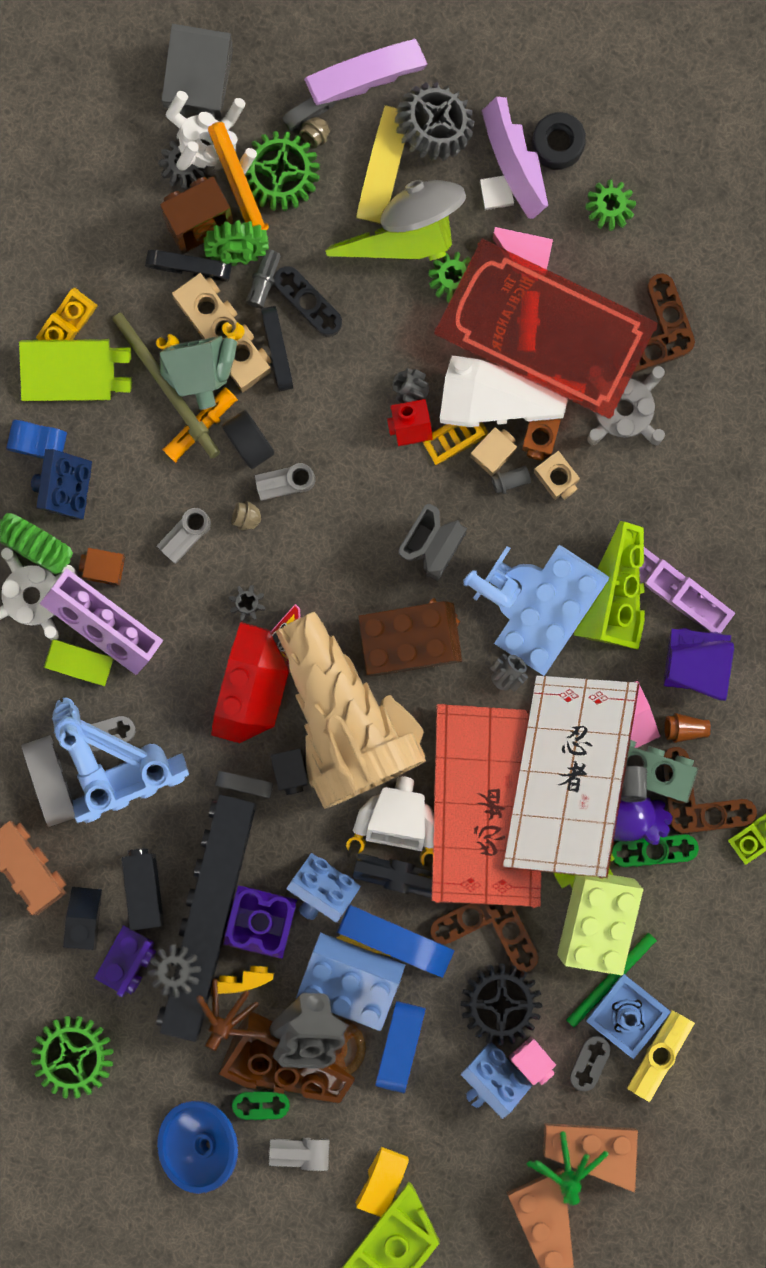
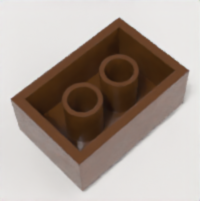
M214 176L209 179L206 177L197 179L190 185V189L182 193L175 191L167 195L163 199L164 202L160 204L166 226L181 254L204 244L203 238L206 237V232L214 231L215 225L222 226L224 222L233 224L231 208Z
M441 601L358 616L367 675L379 676L462 662L455 607L452 602Z

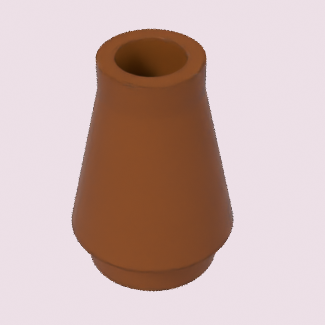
M674 713L673 716H667L665 719V737L674 743L702 737L708 738L711 731L710 721Z

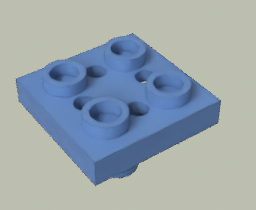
M311 853L288 885L287 890L305 901L299 908L301 915L305 918L314 920L320 911L337 923L361 886L354 882L350 876L342 874L330 866L323 858Z
M623 973L587 1017L586 1022L634 1059L671 1011ZM635 1000H640V1001L642 1002L641 1007H639V1008L636 1007V1006H640V1003H639V1002H635ZM614 1002H618V1004L614 1005L615 1009L619 1008L618 1010L612 1009V1004ZM619 1023L621 1027L617 1026L618 1031H615L614 1026Z
M492 1042L487 1044L461 1073V1076L473 1087L466 1094L468 1101L471 1102L476 1096H479L472 1103V1106L479 1108L484 1102H487L502 1119L514 1109L532 1087V1084L524 1074L517 1070L506 1058L504 1052Z

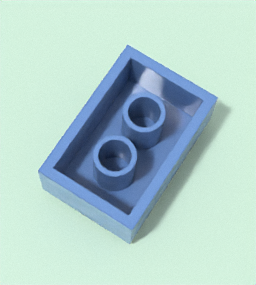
M320 932L296 999L302 993L326 994L329 997L331 1013L381 1031L399 986L405 964Z

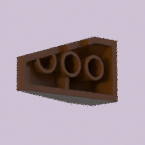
M253 1011L243 1019L238 1029L267 1032L268 1037L233 1036L219 1070V1075L246 1088L256 1089V1086L274 1089V1092L284 1094V1091L300 1093L305 1098L334 1103L342 1101L355 1081V1077L334 1063L326 1066L324 1069L282 1067L273 1058V1054L280 1042V1039L270 1034L269 1027L273 1021Z

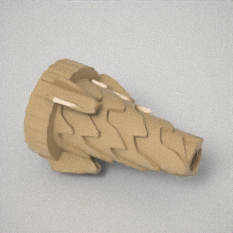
M315 612L307 614L276 631L289 659L290 673L299 692L295 697L308 722L304 725L308 734L305 736L308 781L311 787L315 789L324 809L373 789L426 761V756L420 745L424 733L420 724L391 695L384 697L381 700V705L378 706L368 683L362 684L353 662L346 654L342 653L334 635L329 636L323 622H321Z

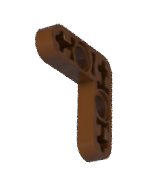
M667 274L654 275L647 287L648 295L663 334L638 343L636 349H640V358L644 365L640 366L639 360L633 361L630 364V369H625L622 376H629L689 354L694 348L695 338L675 283ZM658 280L662 284H668L669 286L665 290L667 300L673 296L675 301H667L661 306L658 305V302L663 300L661 292L653 290ZM671 307L678 311V321L668 323L664 320L663 311L666 308ZM677 335H681L682 339L687 338L689 340L685 345V350H682L680 346L671 348L670 352L673 355L670 356L667 355V347L662 341L667 339V344H672L676 342ZM632 345L624 347L615 353L612 366L616 373H619L622 367L618 365V362L621 361V355L625 354L627 357ZM657 345L661 349V357L657 360H650L645 355L646 347ZM634 351L632 357H635V356L637 355V353H636L635 351Z
M680 747L669 748L664 754L665 758H671L672 752H677L678 756L690 759L688 753ZM662 765L664 782L670 780L669 773L673 774V770L669 765ZM692 788L688 800L691 807H684L685 815L691 816L692 822L687 823V828L683 829L681 824H676L675 818L680 817V808L673 809L672 803L681 804L684 802L666 796L668 812L673 816L670 825L678 833L746 826L751 824L757 816L755 805L747 799L696 805L694 788ZM739 804H744L745 809H750L751 815L746 816V821H742L740 816L730 817L731 824H726L727 812L724 805H730L729 811L739 810ZM709 808H716L721 813V820L716 825H710L705 820V812Z
M468 903L436 919L431 925L430 933L434 941L439 944H448L492 923L512 965L516 966L519 971L527 972L535 968L538 963L537 951L514 906L502 905L505 914L511 910L514 917L506 918L499 924L496 923L495 918L501 916L497 909H490V904ZM466 909H475L479 913V921L476 925L467 926L462 921V914ZM456 914L458 923L464 929V932L458 934V930L455 928L449 932L450 937L448 939H444L443 936L437 937L435 932L439 930L438 924L443 922L445 926L454 923L450 917ZM509 922L516 923L520 930L518 937L513 940L506 939L502 933L504 925ZM523 938L527 941V944L521 945L524 952H531L533 955L529 959L530 965L527 967L523 963H517L516 959L520 957L517 948L511 952L508 947L509 945L517 944Z

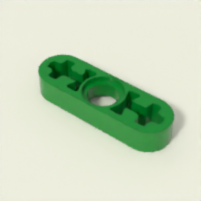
M674 835L660 837L659 844L663 848V854L657 860L650 859L647 856L646 848L650 843L644 838L637 841H618L612 847L611 853L615 859V864L621 867L691 861L697 856L699 846L696 839L690 835ZM685 839L687 844L693 846V850L688 851L687 857H683L682 852H671L673 859L667 858L669 848L666 840H672L671 846H679L682 843L681 840ZM636 843H642L641 855L644 859L643 862H638L639 855L628 857V862H623L622 857H617V851L622 849V845H627L628 850L638 849Z

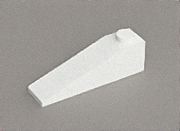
M452 356L445 377L440 423L476 427L479 426V422L496 420L497 424H507V419L524 418L526 421L559 419L564 417L569 392L484 360Z

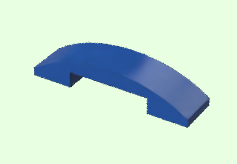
M350 904L337 931L339 934L442 978L455 951Z

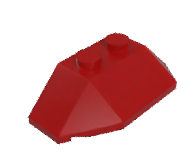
M240 622L216 705L211 736L241 743L275 726L290 669L270 630Z

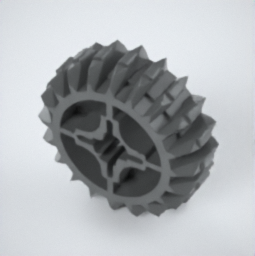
M427 82L422 84L420 88L418 86L413 87L410 92L403 96L402 102L397 106L396 112L398 114L395 117V123L399 124L396 133L404 134L402 143L409 142L411 144L410 152L416 149L420 151V158L429 154L431 162L436 160L438 156L444 161L449 155L454 157L461 150H464L468 144L467 142L472 137L473 131L471 129L475 122L470 119L473 110L465 109L467 100L460 101L458 99L459 91L452 94L449 92V85L445 86L444 89H440L438 82L434 83L432 87ZM440 117L437 123L435 122L431 127L429 126L432 121Z

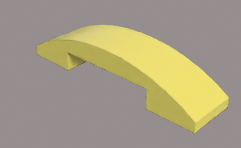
M385 106L382 113L356 218L381 224L380 218L384 209L391 201L405 143H402L404 134L396 133L399 124L395 123V117L398 114L396 112L397 108Z

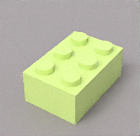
M576 874L557 956L565 966L623 975L643 893V888L635 879L606 874L605 877Z

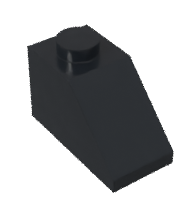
M72 887L66 914L64 948L96 950L102 889Z

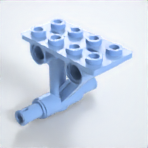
M64 697L63 702L60 699L56 702L52 715L55 736L61 746L68 749L78 771L77 778L85 793L84 796L72 801L74 817L77 823L82 821L85 823L92 822L98 819L101 813L110 809L113 811L120 810L126 807L129 801L138 797L141 799L148 798L154 795L158 788L165 785L169 787L178 785L185 780L184 777L189 775L182 753L167 759L162 748L156 744H148L139 749L82 721L79 709L71 699ZM89 744L126 762L105 771L102 765L97 763Z

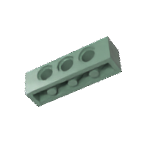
M628 739L624 767L628 766V761L632 756H641L644 760V768L647 769V790L688 803L699 768L693 767L694 760L678 755L675 760L664 757L665 751L648 746L647 751L635 748L637 742ZM661 765H669L673 770V776L667 782H661L657 778L656 772Z

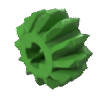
M607 180L606 189L602 184L597 183L595 186L596 192L590 191L587 197L592 202L586 203L585 209L593 211L589 215L590 221H594L598 217L600 218L597 225L599 229L603 227L605 222H608L609 231H614L615 221L623 228L626 225L624 218H633L634 213L630 209L635 208L636 201L628 200L633 194L632 190L622 192L623 182H620L617 188H613L612 180ZM609 200L616 202L612 211L606 209Z
M455 252L454 260H450L448 253L443 257L444 263L437 259L434 260L433 265L436 269L429 270L428 273L429 277L434 278L429 283V287L432 289L440 287L436 292L437 298L442 297L446 292V302L451 303L453 294H456L457 300L461 302L463 298L462 291L466 292L473 278L472 275L477 272L476 266L468 267L471 258L466 257L462 262L459 261V252ZM453 271L454 275H460L457 283H453L452 279H446L449 272Z

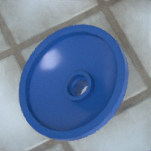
M189 1101L173 1108L163 1120L158 1134L159 1159L170 1180L185 1191L206 1193L218 1189L229 1179L236 1165L238 1144L234 1128L227 1116L216 1106L204 1101ZM207 1140L210 1143V1149L206 1146Z

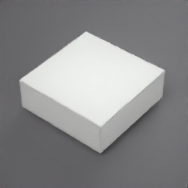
M504 176L480 179L485 210L514 205L512 191Z

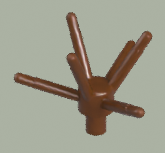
M212 979V1012L203 997L197 996L198 1003L211 1023L208 1029L211 1035L205 1047L216 1052L221 1040H227L229 1035L268 1037L267 1032L233 1029L236 1024L259 1006L258 1002H254L234 1018L248 997V990L242 993L225 1019L219 1017L217 979Z

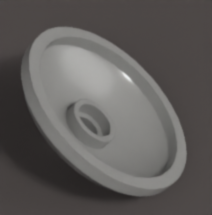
M412 181L386 206L380 222L383 229L389 232H405L425 227L457 210L466 199L465 191L462 186L449 181Z

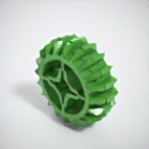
M274 131L273 140H269L268 136L263 134L261 136L262 145L257 141L252 142V147L256 151L257 156L245 174L250 189H254L252 191L254 199L261 195L259 201L261 207H264L268 200L271 201L270 208L272 211L276 210L277 203H282V210L287 211V202L289 201L292 202L294 208L299 207L297 197L307 202L309 197L305 190L314 193L316 187L311 182H319V175L313 172L320 170V164L312 162L317 158L316 152L307 153L310 149L308 142L299 146L301 143L299 135L293 141H290V132H285L284 138L279 139L278 132ZM279 150L275 159L271 161L264 160L263 163L259 162L267 153ZM289 151L301 159L305 171L298 170V166L291 165L288 162ZM283 159L285 171L288 170V172H282L277 183L276 170L281 166ZM256 171L262 172L263 175L272 179V191L261 185L256 177ZM297 179L301 180L295 188L281 192L286 182L297 181Z
M6 513L3 519H0V543L54 574H61L64 567L69 565L70 558L73 555L69 546L12 513Z
M66 1016L64 1018V1027L56 1019L53 1021L54 1032L48 1026L43 1028L44 1033L48 1036L47 1039L42 1036L36 1037V1041L43 1046L42 1048H32V1053L41 1054V1058L34 1059L31 1062L34 1066L42 1065V1069L35 1072V1076L40 1077L43 1074L47 1076V1079L41 1083L43 1087L49 1085L50 1082L55 1084L51 1089L52 1094H56L59 1088L62 1087L63 1098L69 1096L70 1089H73L75 1098H80V1088L83 1087L85 1093L90 1095L92 1093L91 1082L97 1088L102 1086V1082L97 1078L98 1075L103 1078L109 1077L110 1074L102 1068L103 1066H113V1061L105 1060V1055H111L114 1051L111 1048L104 1050L103 1045L109 1043L110 1038L105 1037L100 1041L98 1036L104 1031L102 1027L96 1029L95 1032L91 1031L94 1025L93 1020H89L86 1026L83 1027L82 1016L76 1018L75 1025H72L71 1017ZM66 1032L81 1033L89 1038L92 1043L78 1047L73 1044ZM58 1037L62 1050L61 1056L49 1063V1048ZM68 1049H71L73 1053L86 1050L85 1053L80 1055V1058L76 1059L79 1061L77 1066L72 1061L59 1064L60 1061L65 1059V1056L69 1055L66 1053ZM96 1051L97 1063L95 1069L87 1077L83 1065L84 1058ZM63 1067L69 1068L74 1073V1076H77L79 1082L62 1080L53 1071Z

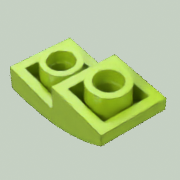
M53 639L44 668L105 686L113 658Z
M766 813L728 840L745 865L766 851Z

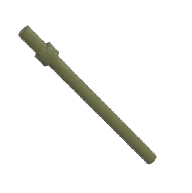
M122 313L116 314L112 320L189 427L188 432L195 442L199 441L211 459L218 456L220 450L208 435L210 431L203 421H198L183 398L160 375L159 364Z

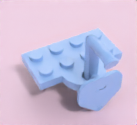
M558 545L544 568L533 564H520L511 568L502 562L511 549L506 546L485 580L479 577L477 572L473 570L466 576L463 584L477 591L473 597L474 600L477 601L480 595L485 596L497 604L501 612L510 619L494 644L509 654L520 657L526 665L545 676L610 577L561 545Z

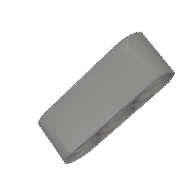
M51 735L22 744L23 754L48 827L75 818L71 803L72 797L67 782L64 781L63 769L58 754H55Z

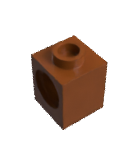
M561 420L529 421L521 451L527 452L526 456L534 460L543 461L544 457L549 458L552 455ZM538 431L544 432L548 436V442L545 445H537L534 443L532 435Z
M88 548L87 555H81L79 572H83L82 577L85 580L120 586L126 557L124 554Z

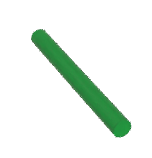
M647 933L628 953L624 974L657 941L650 933ZM609 973L571 1013L566 1021L575 1028L607 994L621 975Z

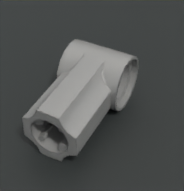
M297 463L288 468L255 475L260 500L263 501L297 492H307L315 484V474L308 465ZM304 470L309 473L308 482L301 486L294 483V475L298 471Z
M200 508L187 510L182 519L161 540L157 547L176 564L202 536L208 533L211 527L210 517ZM194 515H201L204 518V525L199 530H192L189 527V520Z
M270 1139L269 1166L301 1167L302 1170L327 1171L329 1166L330 1139Z

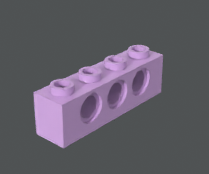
M67 568L40 603L135 675L149 662L163 642L160 637Z

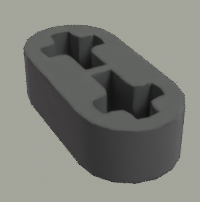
M313 97L285 114L283 121L289 130L294 132L301 128L306 120L318 117L335 106L337 100L316 105Z
M218 771L215 786L266 798L271 797L273 783Z
M592 1036L584 1042L570 1073V1081L576 1089L589 1091L597 1084L610 1054V1045L604 1038ZM599 1041L602 1043L601 1048L605 1050L604 1054L597 1055L593 1063L589 1062L592 1052L588 1049V1046L590 1044L595 1045ZM588 1064L591 1066L588 1075L592 1078V1081L590 1083L585 1082L583 1086L578 1085L579 1079L575 1077L576 1073H583Z

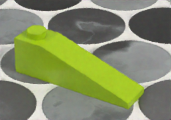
M449 216L411 231L389 232L380 228L375 231V235L370 236V233L367 232L332 244L325 252L327 256L399 259H421L428 257L429 261L444 257L446 255L445 251L452 246Z
M624 521L619 522L598 566V570L610 578L575 629L574 636L639 650L645 621V611L640 610V594L644 593V583H640V567L644 564L643 527Z

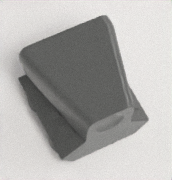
M426 504L400 546L399 555L408 561L423 559L426 578L430 577L438 582L465 537L468 528L461 525L459 520L446 523L440 527L439 509L432 504Z
M302 993L271 1023L269 1027L270 1034L280 1039L273 1058L282 1067L324 1069L336 1061L335 1050L344 1046V1032L348 1025L331 1014L330 1001L326 994Z

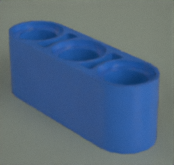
M396 1001L375 1086L404 1094L426 1008Z

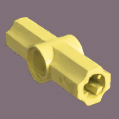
M671 1010L653 1043L648 1047L645 1057L626 1089L650 1102L668 1069L674 1064L677 1053L695 1023ZM663 1047L668 1052V1059L663 1064H656L653 1060V1053L656 1049Z

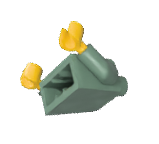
M228 322L223 324L222 331L227 336L224 339L222 336H216L179 344L177 337L168 334L167 344L162 337L156 340L157 347L163 350L160 352V375L176 390L179 396L195 394L200 410L216 405L213 391L226 384L235 358L237 340L244 336V328L238 322L232 333V325Z

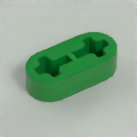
M249 1091L238 1094L233 1101L232 1108L235 1115L243 1120L280 1119L289 1111L290 1102L286 1094L274 1091ZM277 1096L280 1102H285V1107L280 1108L279 1113L276 1114L273 1108H263V1103H270L273 1101V1097ZM243 1097H248L250 1103H259V1108H252L249 1110V1114H243V1109H238L237 1104L242 1103Z

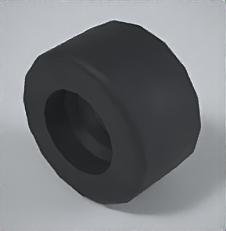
M555 112L541 119L532 137L533 152H537L539 162L550 169L560 170L574 165L580 159L585 147L586 133L583 125L576 117L563 112ZM556 130L566 132L570 138L569 147L561 152L552 150L547 142L548 136Z
M243 410L222 425L223 430L250 469H254L275 454L273 448L246 410Z

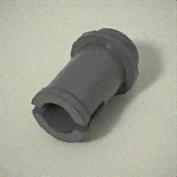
M526 465L504 473L497 471L495 476H491L496 493L502 492V494H506V490L531 483Z

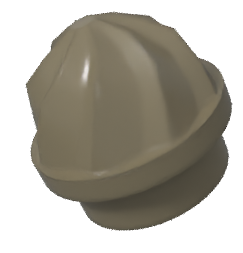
M318 117L306 120L299 131L301 139L305 143L308 142L311 148L324 145L330 133L326 121Z
M248 501L245 503L237 502L233 510L231 524L238 526V529L241 531L257 527L261 521L259 509Z

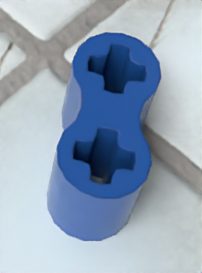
M13 420L6 450L44 459L45 449H55L63 452L67 432L21 420Z

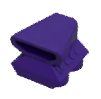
M687 628L672 629L667 650L664 686L692 689L714 699L726 701L734 653L731 635H723L718 632H697Z
M238 885L224 945L283 959L297 899Z

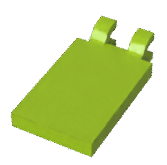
M109 339L19 341L21 401L111 400V391L131 392L132 377H114V362L130 363L131 347L110 348Z

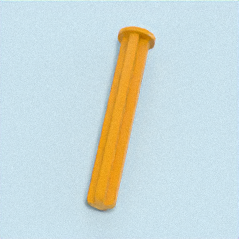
M222 121L215 122L208 127V132L245 223L252 222V227L261 225V230H267L269 226L262 219L225 124Z

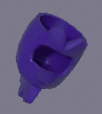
M647 798V800L642 802H626L618 799L612 840L627 842L644 838L648 843L657 845L660 837H666L669 834L668 825L671 823L673 816L664 810L665 803L661 800L651 801L650 798Z

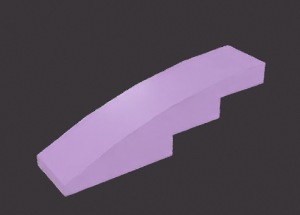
M413 39L338 63L309 75L304 80L315 104L320 105L364 94L370 87L394 82L398 76L421 71L428 64L417 40Z
M495 97L482 110L488 137L512 193L526 216L533 219L548 206L537 152L527 151L522 125L512 124L507 98Z
M644 547V564L640 567V583H644V586L708 632L721 633L735 612L690 577H685L665 560L659 559Z

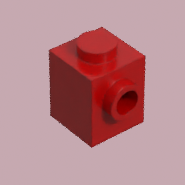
M426 399L390 405L392 417L387 418L390 436L396 435L398 446L433 440Z

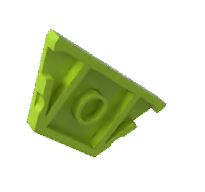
M410 1182L405 1185L341 1268H421L439 1245L440 1240Z

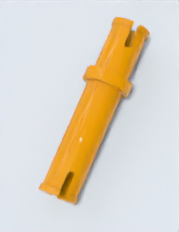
M224 386L215 396L216 405L211 408L202 409L196 418L199 422L203 421L209 429L214 423L218 424L221 421L220 417L238 399ZM188 426L184 427L162 449L175 463L195 443L188 432Z

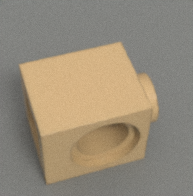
M494 427L471 452L470 457L490 476H493L516 451L517 446L513 444L516 440L505 429L499 431Z
M559 450L534 469V474L554 500L560 496L565 500L578 490L576 484L580 478ZM554 471L563 472L567 479L566 483L563 485L554 484L551 481L550 474Z

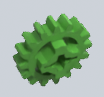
M237 220L235 224L224 222L222 226L215 225L214 231H207L206 237L203 238L206 257H211V260H220L225 264L231 263L232 266H236L237 262L247 265L250 261H258V256H265V250L269 249L267 231L261 230V225L252 227V222L250 221L241 224L240 220Z

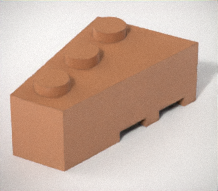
M9 821L0 828V871L11 882V887L17 895L20 894L29 906L27 910L30 914L39 915L66 894L63 887L67 884L57 871L51 873L45 865L49 860L39 847L33 849L27 839L31 836L21 823L15 825L13 821Z
M544 1123L543 1155L564 1164L560 1132L564 1131L566 1133L572 1168H578L584 1154L589 1155L585 1166L587 1167L601 1153L607 1151L609 1155L589 1174L635 1192L638 1130L622 1127Z
M561 1167L553 1172L559 1176L564 1170ZM543 1175L508 1191L507 1195L539 1267L574 1268L568 1206L563 1203L564 1195L561 1193L560 1186L552 1179Z

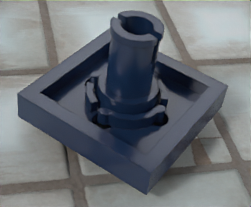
M45 449L42 473L35 474L31 480L32 490L38 493L36 508L72 519L84 520L92 461L55 449Z

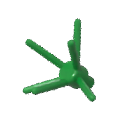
M561 1131L560 1140L565 1171L558 1176L538 1160L535 1162L528 1161L527 1166L552 1179L560 1186L561 1193L564 1195L563 1203L577 1205L580 1202L578 1193L582 1188L580 1181L597 1167L609 1153L604 1151L587 1167L585 1166L589 1155L584 1154L577 1171H572L566 1133Z

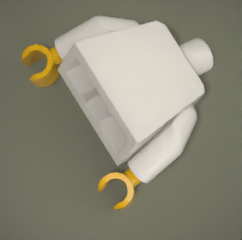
M403 776L398 777L395 789L383 788L380 795L372 796L360 808L353 828L355 834L346 843L347 850L350 849L352 840H357L361 844L358 853H361L366 845L363 836H366V841L422 851L420 861L424 866V857L427 854H433L434 813L431 806L425 804L424 795L413 792V779Z

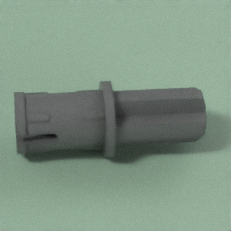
M270 249L266 250V255L262 258L258 272L252 275L254 280L245 302L254 308H264L270 287L275 284L273 276L281 256L278 252Z

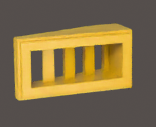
M479 422V426L474 427L477 432L474 435L471 434L468 427L459 426L466 438L464 441L460 440L454 429L458 425L446 424L432 433L433 440L438 438L446 451L438 456L430 443L433 440L423 442L435 465L483 440L489 434L483 422ZM447 432L456 445L453 448L450 447L444 437V434Z

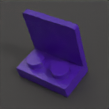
M123 925L94 979L116 990L117 995L120 997L126 996L127 993L134 994L142 980L138 973L142 966L149 967L151 959L154 958L157 952L153 949L155 942Z

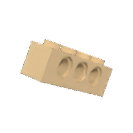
M199 273L172 293L173 299L203 339L216 337V330L226 322L232 325V332H234L237 323L234 319L237 316L236 311L228 301L223 303L217 295L220 290L212 278L205 279ZM203 302H212L215 305L213 312L210 314L201 313L199 306ZM245 324L242 325L244 336L237 340L236 350L246 349L249 351L250 356L243 362L234 359L230 372L231 378L242 393L270 374L271 368L269 364L272 363L263 348L257 350L251 342L255 338Z

